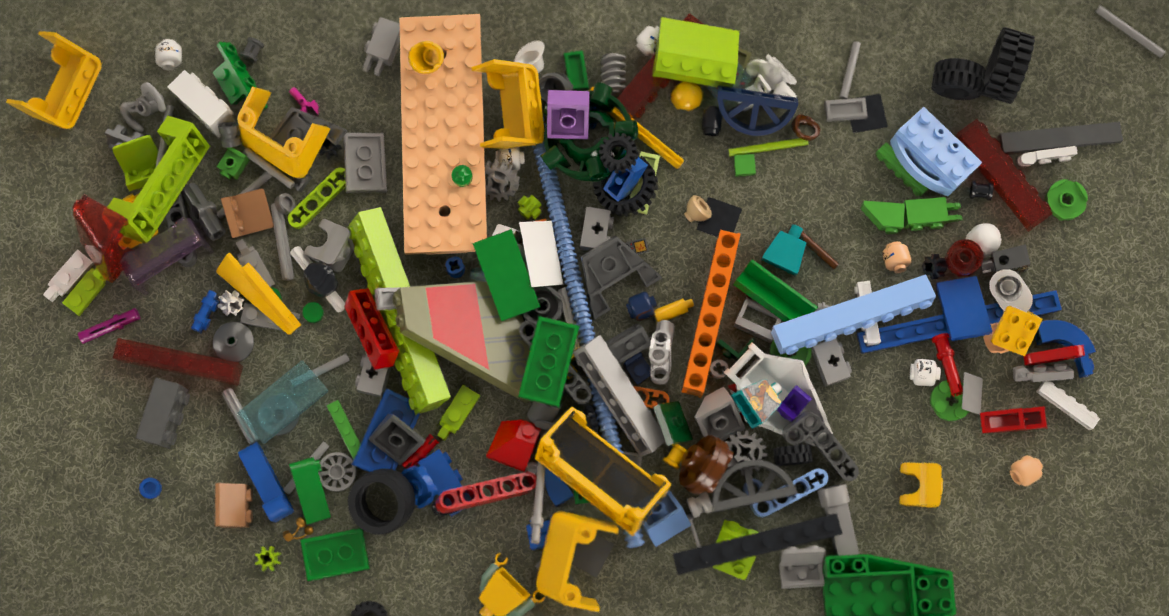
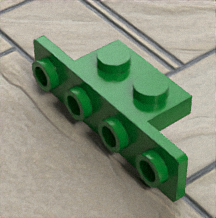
M219 42L217 47L225 61L213 71V74L230 104L236 105L243 98H247L252 87H256L255 81L249 75L246 65L237 54L235 46L228 42Z

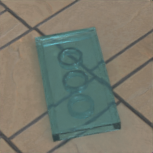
M301 360L241 409L238 414L260 441L265 444L329 392V390L306 363Z

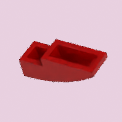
M1044 406L980 413L983 434L1048 428Z

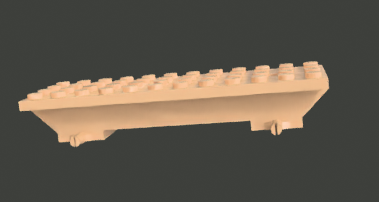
M480 14L402 17L399 20L405 255H433L476 252L473 243L487 238L485 149L480 147V143L484 142L482 72H475L471 69L473 66L482 64ZM422 41H431L438 44L444 53L442 65L437 71L430 74L416 72L408 62L410 48ZM465 165L470 168L473 179L468 186L459 187L453 182L451 175L455 167Z

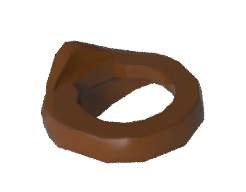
M801 114L793 119L792 130L800 139L811 141L819 136L820 127L809 116ZM800 124L810 125L815 130V134L811 136L804 135L798 126Z

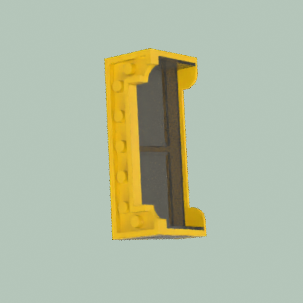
M571 407L540 440L535 459L634 536L668 493L671 483L661 474L650 476L587 427L584 413Z

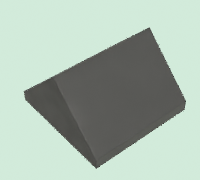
M387 414L368 439L400 465L425 442L423 437L394 414Z

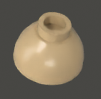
M693 195L687 203V211L684 215L690 222L706 221L711 218V210L701 197Z

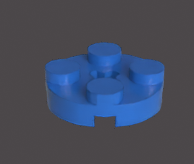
M421 465L419 467L412 466L402 471L401 474L413 486L416 497L415 505L418 506L416 508H423L431 504L434 496L438 493V489L433 484L427 469Z

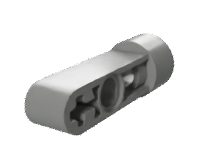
M840 484L818 489L821 508L824 507L826 516L837 513L843 533L842 535L831 537L835 556L859 555L848 507L850 498L847 485Z

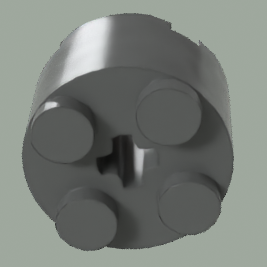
M549 286L533 287L539 305L542 307L546 305V310L539 311V308L523 313L525 321H532L537 325L539 316L560 321L563 314V305L558 292Z

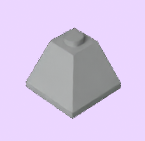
M725 387L705 396L695 415V419L704 437L713 435L724 441L730 435H735L737 431L745 430L734 400Z

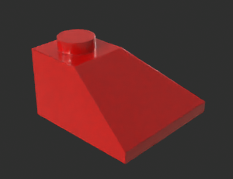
M525 420L501 421L486 458L525 472L539 440L541 428Z

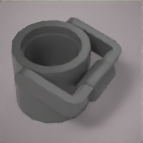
M533 402L527 416L536 427L550 430L562 417V411L560 410L562 402H560L559 408Z

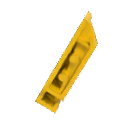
M230 252L224 257L216 272L288 335L292 334L302 325L249 262L242 267Z

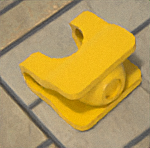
M937 463L900 464V472L915 476L920 482V488L914 494L901 495L899 504L903 506L938 507L941 503L943 485L941 466Z

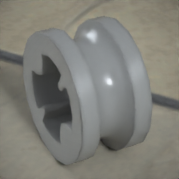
M715 360L710 366V374L713 378L722 379L726 376L724 371H722L721 375H718V372H714L713 368H716V364H720V367H724L726 370L728 365L723 360Z

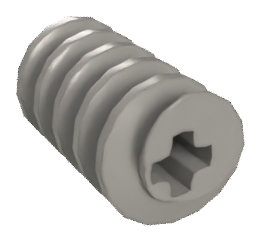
M617 53L605 54L601 59V79L603 80L601 83L613 88L612 96L621 97L623 94L620 91L626 90V86L620 84L625 83L626 79L620 76L625 75L626 71L620 70V68L626 67V64L620 61L625 60L626 56Z

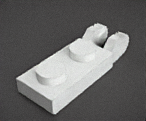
M1071 146L1023 153L1018 157L1017 165L1029 167L1038 161L1039 165L1051 163L1053 159H1059V162L1070 161L1071 157L1077 154V147Z

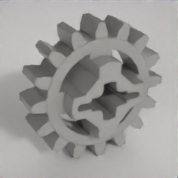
M495 159L493 164L489 160L486 162L485 175L488 174L487 179H485L486 196L490 195V200H493L494 197H497L498 202L501 201V197L508 200L509 195L514 196L515 191L518 190L520 177L516 176L518 171L511 170L512 164L506 166L505 160L502 163H498V160Z
M748 430L744 432V435L737 431V437L730 435L729 439L731 442L725 441L728 444L729 450H731L732 445L736 450L735 456L727 468L733 467L739 462L755 460L753 455L756 448L758 450L757 460L767 457V454L762 451L767 447L766 445H760L763 440L762 438L755 439V432L749 436ZM740 440H749L751 443L744 444ZM741 448L742 450L747 449L749 451V453L747 454L748 458L746 456H740V453L742 452ZM749 467L751 475L753 474L752 469L757 472L760 470L758 467ZM743 469L739 470L741 476H744Z

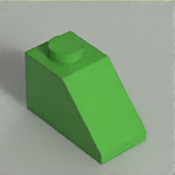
M863 201L861 204L863 213L879 230L885 231L886 234H897L903 229L905 204Z

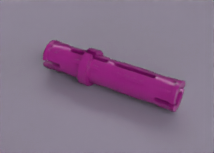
M133 308L120 315L115 314L111 319L78 332V337L81 343L85 344L116 329H124L125 325L141 319L139 312L136 308Z

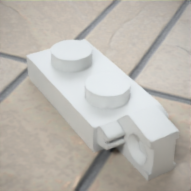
M77 249L48 283L50 287L43 295L53 302L59 295L64 296L68 294L95 263Z

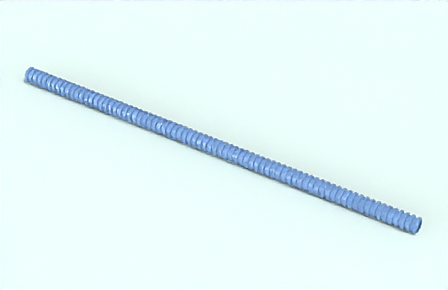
M543 141L541 144L532 145V147L534 148V154H536L535 159L538 160L536 162L537 166H539L538 171L541 172L539 177L542 178L540 181L543 184V194L546 196V206L549 207L547 211L550 213L549 218L552 219L554 237H556L555 242L557 243L556 247L559 249L557 252L560 255V266L563 267L561 270L564 273L563 278L566 279L564 283L567 285L566 291H569L567 296L570 297L569 303L572 304L570 308L573 309L571 312L574 315L573 321H576L574 325L579 326V335L577 336L578 340H580L579 346H582L594 338L595 332L592 331L594 330V327L591 326L593 322L590 320L591 314L588 313L590 310L587 307L588 302L585 301L587 299L586 295H584L585 290L582 289L584 284L581 283V272L578 271L580 267L577 265L578 260L575 259L577 257L576 253H574L575 247H572L574 242L571 241V230L568 229L570 225L567 223L568 218L565 217L567 215L566 211H564L565 205H562L564 200L561 199L563 196L560 193L561 188L558 187L560 183L557 181V171L555 168L550 170L540 156L546 151ZM588 379L587 381L590 383L589 388L592 389V401L595 402L593 404L594 408H596L595 414H598L596 419L599 420L598 426L601 427L599 429V432L602 433L601 437L624 454L620 449L622 445L619 444L621 441L618 438L619 432H616L618 427L614 424L616 419H613V414L591 380ZM612 464L608 470L611 471L610 477L613 478L611 483H614L613 490L616 491L614 493V496H617L616 502L622 507L629 505L634 508L636 503L633 502L634 495H631L633 490L629 487L631 486V483L628 482L630 478L621 468ZM642 528L634 536L626 530L623 532L626 535L625 541L628 542L627 548L639 547L645 544V541L642 540L643 534L640 533Z

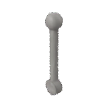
M687 514V517H688V519H689V521H690V523H691V526H690V527H691V530H692V533H693V536H694V539H695L697 548H698V547H701V544H700V541H699V538H698V535H697V532H696V529H695V526H694V523H693V519H694V518H693L692 514Z

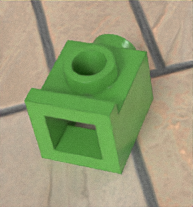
M227 147L226 153L217 166L220 170L219 174L228 180L231 177L238 180L250 160L240 151ZM231 160H233V165L228 166Z

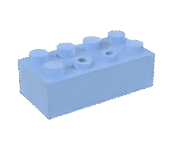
M925 107L907 121L890 140L893 151L905 170L923 186L945 196H949L982 163Z

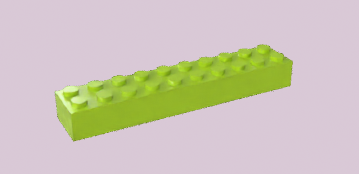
M381 207L358 212L347 229L351 233L349 239L353 241L354 254L361 263V273L366 277L367 288H369L376 302V288L410 287ZM397 309L379 310L399 349L395 360V367L402 376V386L404 390H407L411 409L417 415L439 408L451 396L435 353L400 333V328L396 325Z

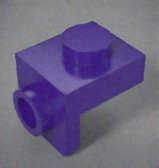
M796 385L776 410L784 419L792 422L812 398Z

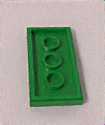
M512 229L473 243L501 321L540 307L534 288L531 287L530 277Z
M542 316L538 317L518 398L559 408L579 331L578 325Z

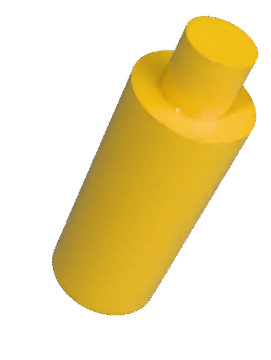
M682 298L655 309L654 316L657 323L661 320H670L689 312L688 308L694 306L693 300L685 301Z

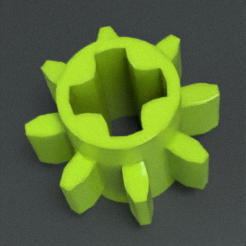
M524 195L518 201L520 207L517 211L525 219L529 220L531 217L536 219L541 214L539 208L542 204L533 195L529 198Z
M262 546V552L260 554L255 553V556L258 557L255 565H262L261 571L265 572L267 567L271 571H275L274 565L281 564L278 561V556L281 553H274L275 547L271 546L269 551H267ZM264 556H269L272 558V561L266 563Z

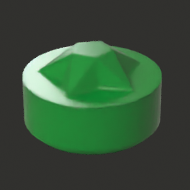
M459 165L452 171V180L457 186L465 187L472 182L473 175L469 167Z

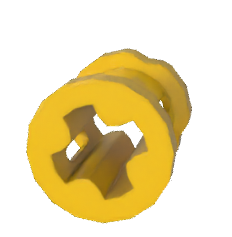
M679 444L672 445L671 451L667 457L663 458V461L678 470L680 467L679 463L687 450Z

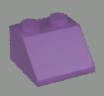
M548 90L547 138L588 139L590 91Z

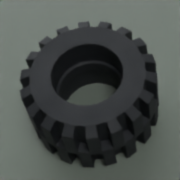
M949 58L940 60L935 63L931 86L932 91L942 97L953 100L979 98L983 92L986 69L982 65L967 59Z

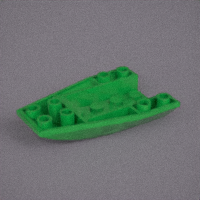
M869 554L825 556L823 566L825 616L956 615L953 571Z

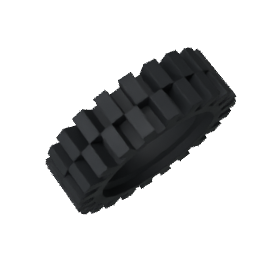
M638 155L648 166L642 174V187L633 198L618 202L603 189L610 176L601 181L593 182V187L596 189L594 194L597 196L598 201L606 210H611L612 214L615 213L621 217L624 214L625 217H629L632 212L634 215H637L638 209H641L643 212L646 209L644 207L645 204L651 205V197L655 199L656 194L654 190L658 191L656 184L658 178L654 169L643 156L640 157Z

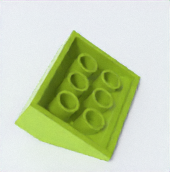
M661 17L652 76L718 87V85L733 87L738 66L739 31Z

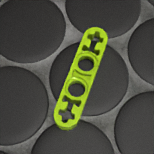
M336 168L289 213L288 222L294 229L305 227L346 187L345 180H339L335 183L338 180V174H345L344 168ZM331 180L333 181V183L336 184V186H337L336 189H335V187L333 186V184L330 183ZM324 187L332 188V193L329 196L321 195V190ZM313 200L318 205L315 210L311 211L307 209V203ZM302 208L305 210L307 214H309L307 217L301 211ZM294 216H297V217H300V216H301V218H300V219L302 220L301 223H298V222L293 223V222L295 221L293 217H294Z

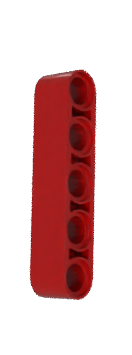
M523 472L446 490L436 499L435 505L439 512L450 513L526 495L536 487V475L532 472ZM522 479L529 481L530 487H525ZM502 484L509 485L510 492H506ZM483 488L491 492L490 497L483 494ZM463 493H468L471 501L464 500ZM448 498L451 501V506L444 505L442 499Z

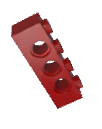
M369 288L350 291L344 308L374 370L393 367L399 349L380 311L376 309V302Z

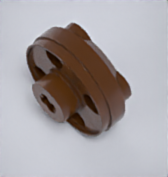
M708 435L690 446L682 458V467L679 474L680 484L694 495L713 492L733 458V452L729 450L728 444L718 437Z

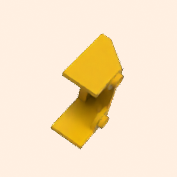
M39 31V36L54 44L51 57L55 63L61 66L45 101L34 97L29 99L27 103L7 99L6 103L31 117L60 128L70 129L75 125L101 70V62L98 57L56 32Z
M496 59L471 67L472 71L487 73L488 84L492 89L500 90L504 128L496 130L494 132V139L480 143V147L507 149L541 144L544 141V122L537 69L531 64Z
M252 87L238 114L242 145L245 148L248 147L261 158L294 178L305 177L330 128L312 123L304 140L291 137L284 146L280 145L254 128L271 92Z
M563 511L554 513L550 519L536 578L537 590L541 594L564 605L599 612L600 607L596 599L581 596L579 588L574 584L567 583L576 543L588 544L592 542L596 536L597 529L618 534L619 529L616 524L607 520Z

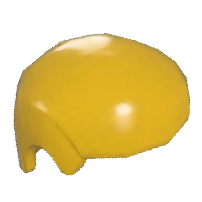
M680 82L671 93V102L678 110H694L700 106L703 100V91L695 83Z

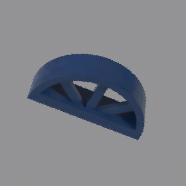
M718 85V106L722 116L731 127L747 135L763 136L780 130L792 119L798 107L797 97ZM724 100L742 103L728 111ZM753 104L750 125L734 117ZM760 105L773 122L765 125H756ZM771 107L782 108L787 110L780 118H778V116L775 114Z

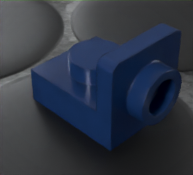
M641 352L623 363L624 368L637 386L651 377V368Z

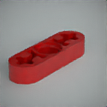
M1075 345L1029 353L1023 356L1024 365L1032 366L1085 356L1083 345Z

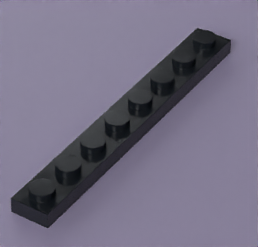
M836 513L673 553L672 556L677 575H682L783 550L788 547L839 536L843 533Z

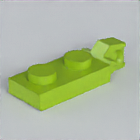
M103 262L95 269L91 268L62 303L80 316L106 285L107 279L105 276L110 271V268Z
M462 385L441 418L439 425L442 428L437 436L445 441L450 432L455 434L457 430L459 431L481 396Z

